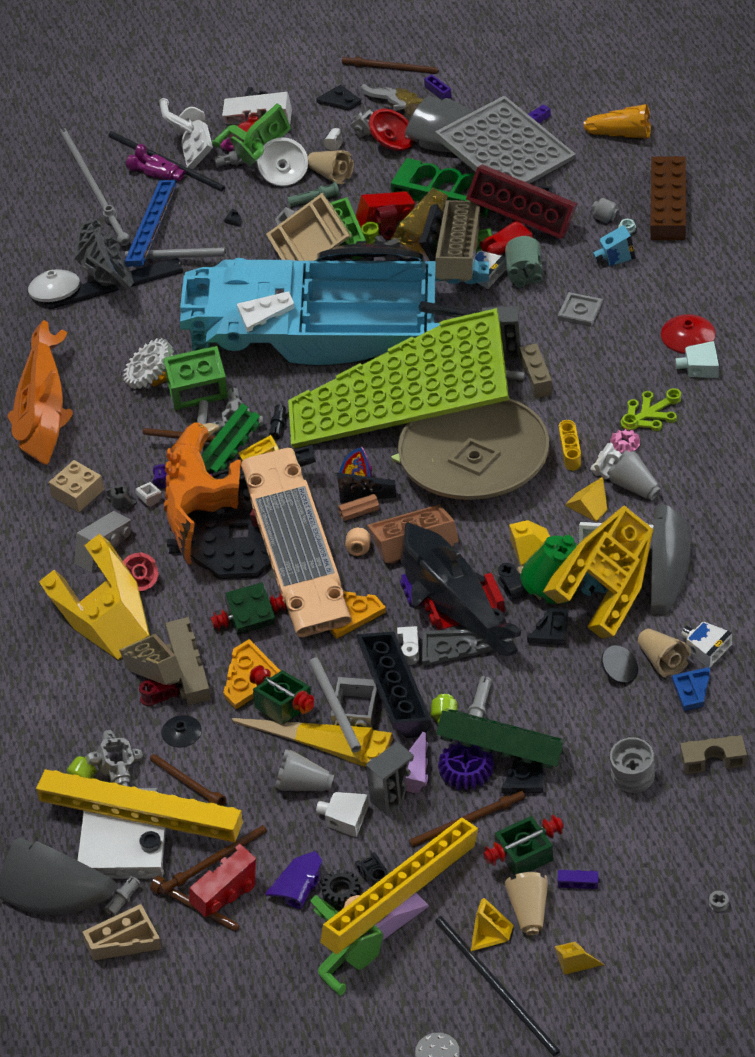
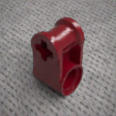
M391 204L376 208L375 217L379 232H381L384 239L393 238L396 234L397 219L395 206Z
M147 680L139 685L140 701L145 706H152L169 700L168 698L177 697L179 689L175 683L164 685L154 680Z

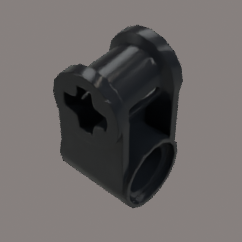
M502 563L498 567L500 575L498 583L510 601L529 593L524 588L520 573L513 564Z
M375 852L362 861H355L357 871L370 887L388 875L387 868H385Z

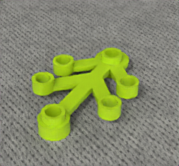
M675 388L669 389L666 393V398L651 407L650 402L653 400V393L650 391L643 392L642 410L637 415H635V410L638 409L639 402L635 399L629 400L627 403L628 414H625L621 419V427L623 429L626 428V430H635L638 427L651 428L653 431H660L662 429L661 421H644L645 418L662 419L668 423H674L677 419L675 412L666 413L658 411L670 404L679 403L681 401V391Z

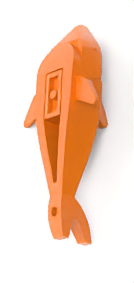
M45 320L37 326L32 334V349L17 388L13 411H10L7 417L12 424L13 437L19 440V448L40 463L47 465L56 445L60 428L70 420L73 412L71 409L62 408V386L51 352L52 349L56 348L65 339L68 332L61 330L56 335H52L49 331V324Z

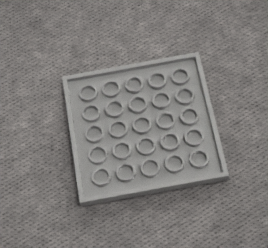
M502 96L435 131L434 137L475 172L477 167L483 164L529 184L572 161L576 155L506 96Z

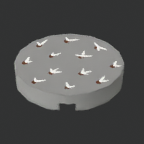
M431 1033L424 1036L418 1042L415 1048V1057H460V1050L456 1040L450 1035Z

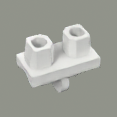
M611 442L607 443L604 450L599 453L596 463L591 466V471L595 476L601 475L604 479H608L610 477L607 474L608 470L613 465H617L622 454L614 449Z

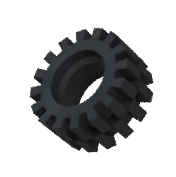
M336 870L337 874H334L332 871L330 872V877L326 875L324 877L325 881H322L323 900L329 905L331 904L333 908L338 906V910H342V906L350 897L361 895L358 877H354L353 872L348 874V870H344L343 873L340 870ZM340 885L349 888V891L344 894L333 892L334 888Z

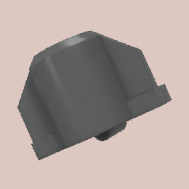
M118 485L107 490L106 499L111 501L112 507L117 510L124 508L130 510L137 503L136 500L129 497L128 486Z

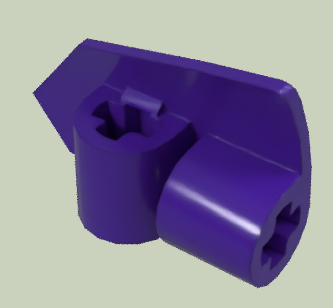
M314 851L293 859L265 895L285 897V901L290 907L302 909L310 890H315L319 881V869L322 859L317 852Z

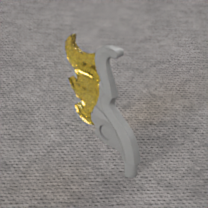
M366 84L361 86L362 93L371 97L388 99V102L396 104L393 105L394 111L404 109L411 104H420L424 100L423 98H418L416 93H411L408 89L404 88L372 89Z

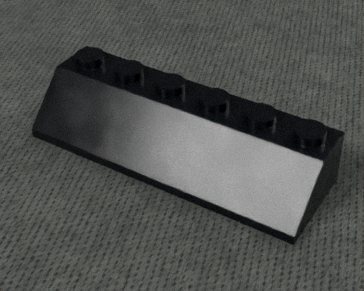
M395 632L357 634V641L392 727L406 738L420 737L422 732L427 733L431 719Z

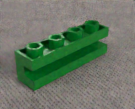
M243 403L201 455L209 474L226 470V463L229 459L233 460L239 452L237 451L239 446H244L249 440L248 435L250 432H255L260 425V415L256 412H249L248 407Z

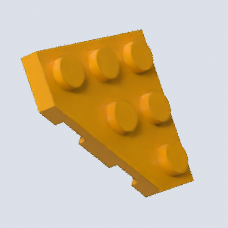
M343 591L351 622L346 626L329 631L337 639L386 613V607L376 595L367 594V597L357 596L356 593Z
M250 639L233 649L232 661L227 674V683L223 692L224 698L235 709L254 699L253 688L257 687V685L251 683L249 679L250 672L254 667L262 665L264 669L270 670L271 677L280 672Z

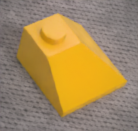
M529 520L509 525L510 541L520 565L524 566V563L550 535L547 528Z

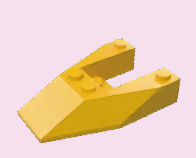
M622 506L577 545L551 577L543 593L557 604L570 601L584 575L588 572L609 590L587 628L603 639L615 636L642 587L653 528L626 506Z
M99 533L84 546L107 578L103 584L79 601L65 578L55 570L41 579L39 583L74 630L117 660H120L122 655L119 649L150 636L136 580L111 543Z

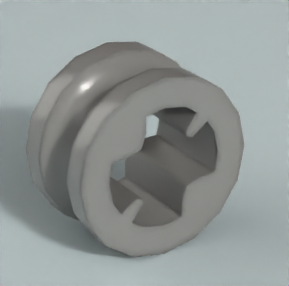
M715 891L710 894L709 906L712 910L722 912L728 908L729 898L725 892ZM715 899H717V900H719V901H720V900H723V903H722V904H721L720 902L715 903Z

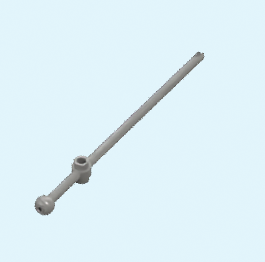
M63 128L65 132L60 129V133L104 210V220L113 226L118 235V244L121 246L128 245L130 236L123 232L116 220V210L106 202L66 128Z

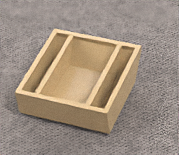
M323 193L266 234L281 260L317 261V253L338 247L351 237L348 229Z

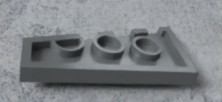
M471 630L423 631V667L495 651L485 638Z

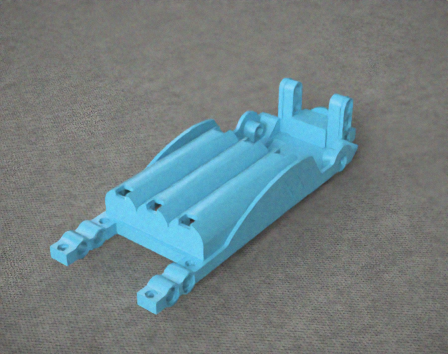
M243 258L223 260L215 267H201L185 272L180 306L181 330H190L193 351L210 348V342H218L222 348L231 351L242 350L250 343H271L291 363L308 365L349 363L382 355L388 352L387 349L410 337L415 338L439 326V323H434L435 314L420 312L418 305L421 301L435 303V281L442 280L435 278V261L246 260ZM475 260L472 279L464 282L467 284L489 282V262H478ZM450 279L446 282L457 284L460 281L458 279ZM275 290L289 291L294 302V309L277 318L272 317L266 320L267 323L262 326L260 324L254 326L253 330L247 333L237 310V304L275 295Z

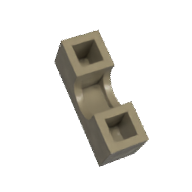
M537 343L519 347L520 363L525 374L528 373L530 389L534 399L552 395V380Z
M742 735L680 743V757L684 774L705 772V761L712 757L721 759L726 769L746 767L747 753Z

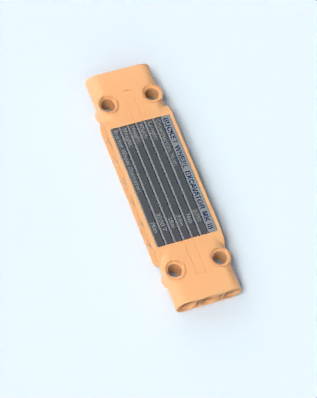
M284 448L244 459L241 462V467L248 485L252 507L280 593L283 596V602L287 605L296 635L298 637H306L348 625L351 622V617L343 596L340 578L307 481L303 479L301 467L298 464L294 450L292 448Z

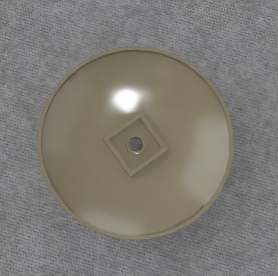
M510 398L503 402L409 422L404 427L398 443L401 466L412 481L434 494L464 500L491 498L521 487L540 471L549 451L548 431L541 418L529 407Z

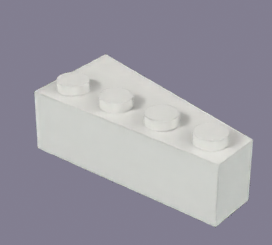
M288 92L224 99L222 117L225 124H240L247 121L249 117L256 116L260 119L278 103L282 106L290 124L292 107Z

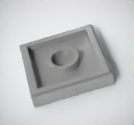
M568 292L558 314V319L592 326L603 303V299Z

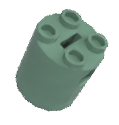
M520 236L510 240L505 248L508 279L516 287H524L525 284L540 282L543 270L540 245L537 240L528 236Z

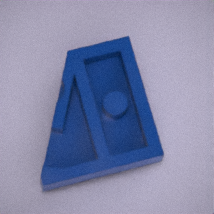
M709 667L672 675V683L684 711L704 706L710 677Z

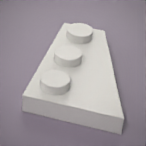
M289 291L237 304V310L247 333L252 331L254 326L258 324L262 326L267 323L266 320L272 317L277 318L294 309V302Z

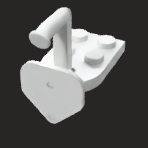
M162 98L159 101L162 117L173 124V129L183 135L182 148L187 168L194 169L213 148L205 113L196 107H188L178 117L169 112V101Z

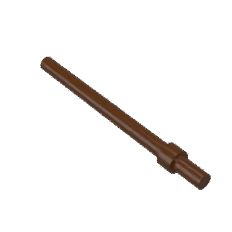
M342 57V63L353 64L356 67H361L362 65L433 74L438 72V67L362 59V57Z
M520 791L509 797L503 796L497 802L460 818L472 822L500 809L510 808L511 804L525 799L523 791ZM460 818L409 839L411 847L437 837Z
M264 825L258 827L185 872L175 874L170 881L160 886L161 892L165 894L176 886L184 885L191 877L235 852L237 845L245 846L267 832Z

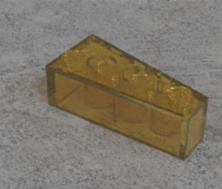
M432 188L399 224L391 239L397 238L401 244L423 253L424 250L419 242L430 207L433 204H438L442 210L448 195Z

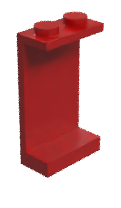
M492 573L485 574V585L482 587L491 607L505 612L504 599ZM427 598L423 602L425 612H430V623L432 626H436L437 631L460 625L435 608L431 599Z

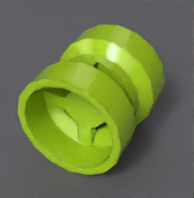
M368 222L362 226L361 230L367 244H374L375 237H380L378 225L374 222Z

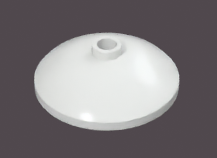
M275 138L263 146L264 153L257 160V165L261 176L267 182L285 187L299 182L304 177L308 168V157L306 151L298 142L289 138ZM283 164L285 168H280L279 165Z
M49 270L32 280L28 287L30 297L37 301H58L73 295L80 287V279L76 274L67 270Z

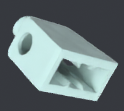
M714 341L688 346L685 348V357L675 358L676 369L687 368L688 377L719 378V364Z

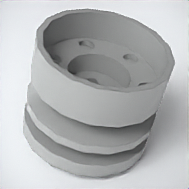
M632 737L622 739L613 746L610 751L611 778L614 784L620 790L628 793H638L649 788L655 779L654 752L652 747L645 740Z

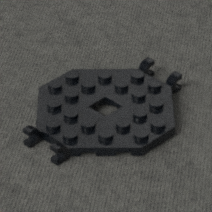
M239 488L237 509L222 507L214 512L197 510L187 515L194 522L190 556L205 570L208 569L213 572L214 576L218 579L256 578L263 573L266 567L272 566L260 528L252 526L250 514L253 507L248 488ZM235 526L248 527V537L230 538V529ZM167 539L169 554L181 553L176 539Z

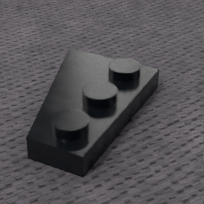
M438 204L431 205L419 242L430 261H435L444 214Z
M337 473L340 503L351 502L375 494L377 499L397 497L395 480Z
M514 756L513 764L509 768L505 783L503 782L501 787V793H518L520 791H523V793H543V767L540 766L541 763L533 761L532 764L520 761L521 757Z

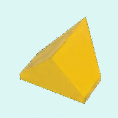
M603 477L577 492L565 506L597 522L607 511Z
M485 898L481 899L476 913L471 951L509 941L514 927Z
M576 942L554 947L564 975L605 965L586 953Z

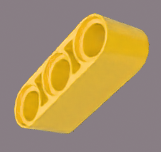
M563 420L559 424V440L563 462L566 469L574 471L581 466V450L577 429L573 421Z

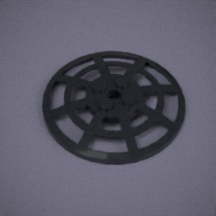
M356 241V244L338 246L317 253V261L424 260V256L418 252L403 247L386 245L383 241H375L374 244H367L366 241ZM345 256L367 257V260H351L342 258H344ZM394 256L398 258L397 260H374V257Z

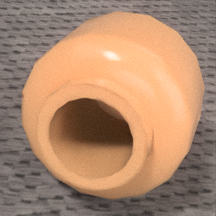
M363 528L351 529L346 536V550L353 556L366 554L370 548V534Z

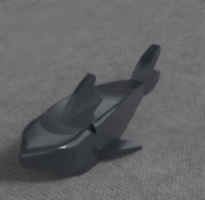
M407 522L404 527L401 564L405 568L408 581L412 584V606L417 608L429 598L439 611L485 638L487 643L497 653L506 657L516 654L518 648L511 638L521 636L522 630L512 623H498L481 585L485 584L484 576L474 572L460 552L454 549L441 535Z

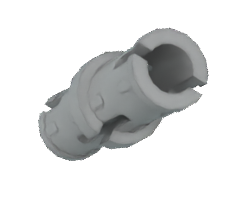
M130 876L126 883L115 891V896L104 907V910L109 914L113 913L112 916H116L121 907L131 900L132 894L140 887V881Z

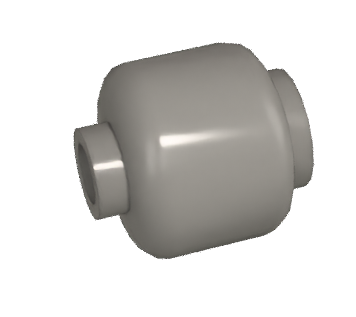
M601 198L598 202L595 201L591 208L594 211L593 217L603 223L613 222L618 212L616 203L606 198Z

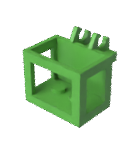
M217 346L164 358L166 380L174 410L199 405L201 400H206L209 403L228 398L226 376ZM218 382L220 394L181 402L179 391Z

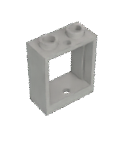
M338 677L335 694L341 706L343 696L371 698L368 715L346 714L350 725L373 728L379 697L374 680ZM331 710L332 725H339L333 711Z

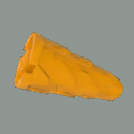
M642 104L588 117L584 121V130L595 135L647 139L650 137L651 132L649 107L647 104Z

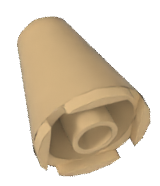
M344 150L312 152L308 156V167L332 182L344 184L345 182L342 181L346 178L349 179L352 175L354 161L351 160V153Z
M645 629L639 634V646L660 675L666 677L671 674L672 677V675L679 674L687 667L688 662L686 660L688 655L691 656V651L685 642L652 629Z
M538 872L516 874V879L511 880L510 877L507 878L505 888L521 931L526 933V935H537L543 929L548 879L546 875H544V878L541 877Z

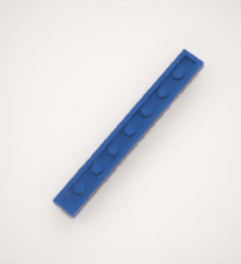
M161 180L158 182L125 259L126 267L143 266L177 186L175 180Z

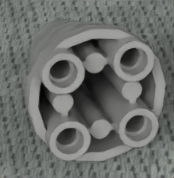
M626 450L620 456V461L617 465H613L608 470L609 480L626 490L652 501L661 491L658 483L635 451L628 452Z
M285 750L275 788L281 791H330L334 775L329 774V771L295 751Z

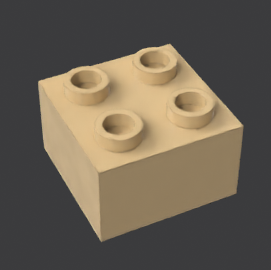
M75 460L49 481L51 496L77 512H80L104 491L102 476Z

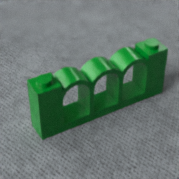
M406 158L391 181V193L408 192L415 201L432 205L438 204V206L445 208L446 200L469 201L466 200L467 196L460 194L464 189L470 188L475 174L461 175L458 170L453 168L439 170L432 163L422 164V161ZM422 178H433L428 187L417 184ZM444 183H455L450 192L439 190V187ZM480 205V216L487 217L491 209Z

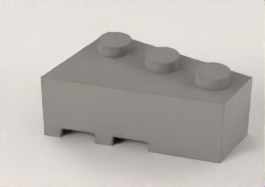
M112 511L77 532L74 564L93 572L98 565L84 545L100 533L116 549L130 535L131 519Z

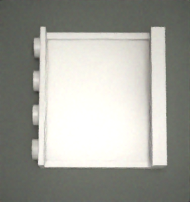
M84 811L78 861L111 879H129L130 876L137 879L155 878L156 876L163 878L164 870L162 864L166 828ZM148 831L158 833L161 839V847L152 853L143 851L139 842L141 835Z

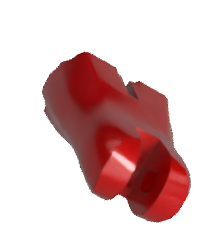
M516 220L494 235L482 240L479 247L484 252L502 255L505 254L506 245L510 240L520 236L532 238L533 236L522 223Z

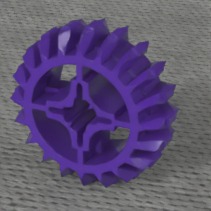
M457 740L456 745L450 743L448 748H444L443 754H440L438 763L439 774L443 778L444 783L449 782L451 788L456 785L458 791L461 786L466 791L469 786H472L475 790L476 784L483 787L484 781L488 782L489 776L493 774L494 761L492 754L480 750L481 746L473 745L472 747L460 745V742Z

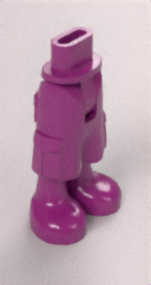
M138 144L135 156L129 155L126 161V168L128 170L143 171L147 176L157 177L162 180L181 181L185 175L184 170H181L178 165L167 161L165 158L156 154L150 157L147 154V147L143 144Z

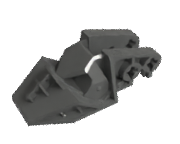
M96 218L93 221L88 220L84 222L79 228L74 259L99 284L104 286L113 284L119 290H128L134 281L130 269L126 267L120 249L116 245L117 240L112 234L103 237L104 232L99 228L101 223Z

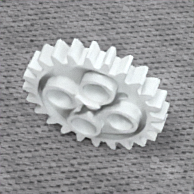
M156 338L154 342L151 340L148 345L145 343L144 348H139V352L134 353V357L129 359L131 362L126 364L128 368L124 370L123 380L134 389L137 387L140 389L142 386L146 387L147 383L152 384L153 379L157 380L158 375L163 374L162 371L165 369L164 358L173 356L172 353L174 351L171 344L162 338L160 340Z

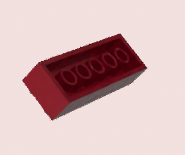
M483 164L477 167L466 200L560 239L566 236L578 203Z

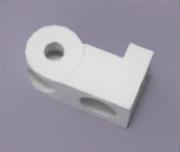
M417 626L397 628L399 644H404L401 649L407 664L413 665L419 660Z

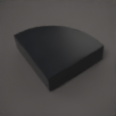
M232 209L225 217L224 222L240 227L242 220L238 211Z

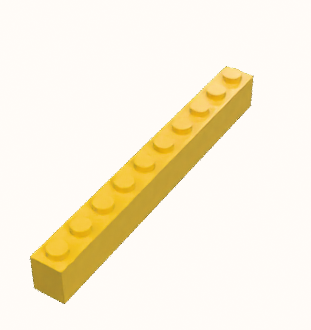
M45 769L36 787L40 802L230 842H236L243 824L241 810L234 807H224L214 803L200 802L195 799H185L175 795L161 794L156 791L142 790L137 787L123 786L94 778H84L75 774H65L56 770Z
M460 818L325 922L322 927L320 943L335 954L340 953L475 847L478 828L464 818Z

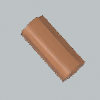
M375 494L338 506L340 516L344 521L380 510Z

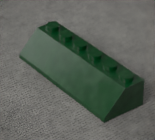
M449 708L442 710L436 735H440V739L452 742L455 739L461 741L460 745L472 747L473 745L481 746L480 750L492 753L493 750L501 752V756L512 758L513 755L521 757L520 761L531 764L533 761L541 763L540 766L553 769V766H558L566 739Z

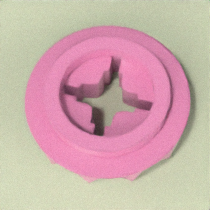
M626 428L624 431L618 430L617 433H612L610 438L614 449L620 453L626 450L628 452L635 451L640 445L639 435L635 434L633 430L627 431Z

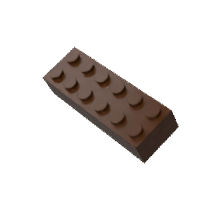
M686 156L651 157L650 240H686Z

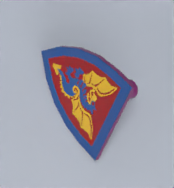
M363 447L351 451L345 457L339 473L371 477L372 467L369 464L368 456Z

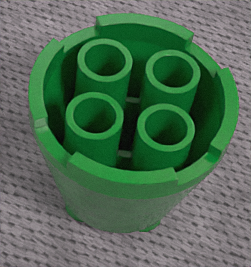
M572 536L547 537L543 544L524 563L520 573L524 588L531 595L536 594L546 599V603L557 604L543 591L554 573L577 547Z

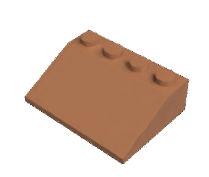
M439 504L367 525L377 550L385 563H395L401 559L404 527L407 522L438 533L451 546L454 545L453 543L459 542L455 521Z

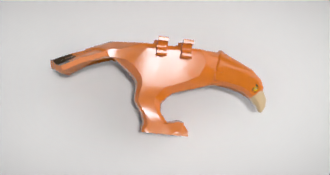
M194 422L184 430L172 448L167 449L166 457L169 461L165 464V472L168 475H166L165 499L167 500L164 502V511L167 512V519L172 533L175 535L183 559L188 565L193 564L190 555L194 522L187 514L197 510L214 512L222 507H232L234 509L238 507L241 460L230 463L228 476L223 479H214L207 472L200 454L207 439L213 433L219 431V426L212 423L201 424Z

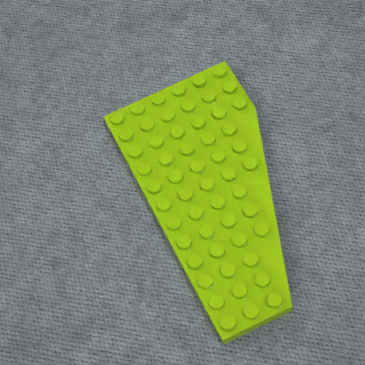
M497 308L439 322V326L415 338L410 337L387 349L388 352L363 365L360 363L336 375V379L312 391L307 390L288 400L292 447L298 448L509 400Z

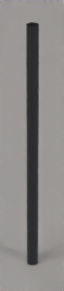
M110 131L108 134L110 138L136 150L138 143L113 131ZM147 148V154L150 157L155 154L159 155L167 161L178 165L181 170L185 171L186 175L221 192L225 189L224 185Z
M439 916L435 920L438 926L553 1056L559 1054L560 1049L476 954L471 951L469 946L446 920Z

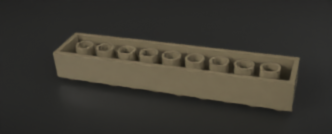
M446 200L435 259L436 279L442 281L450 279L468 281L472 279L480 227V205L471 201Z

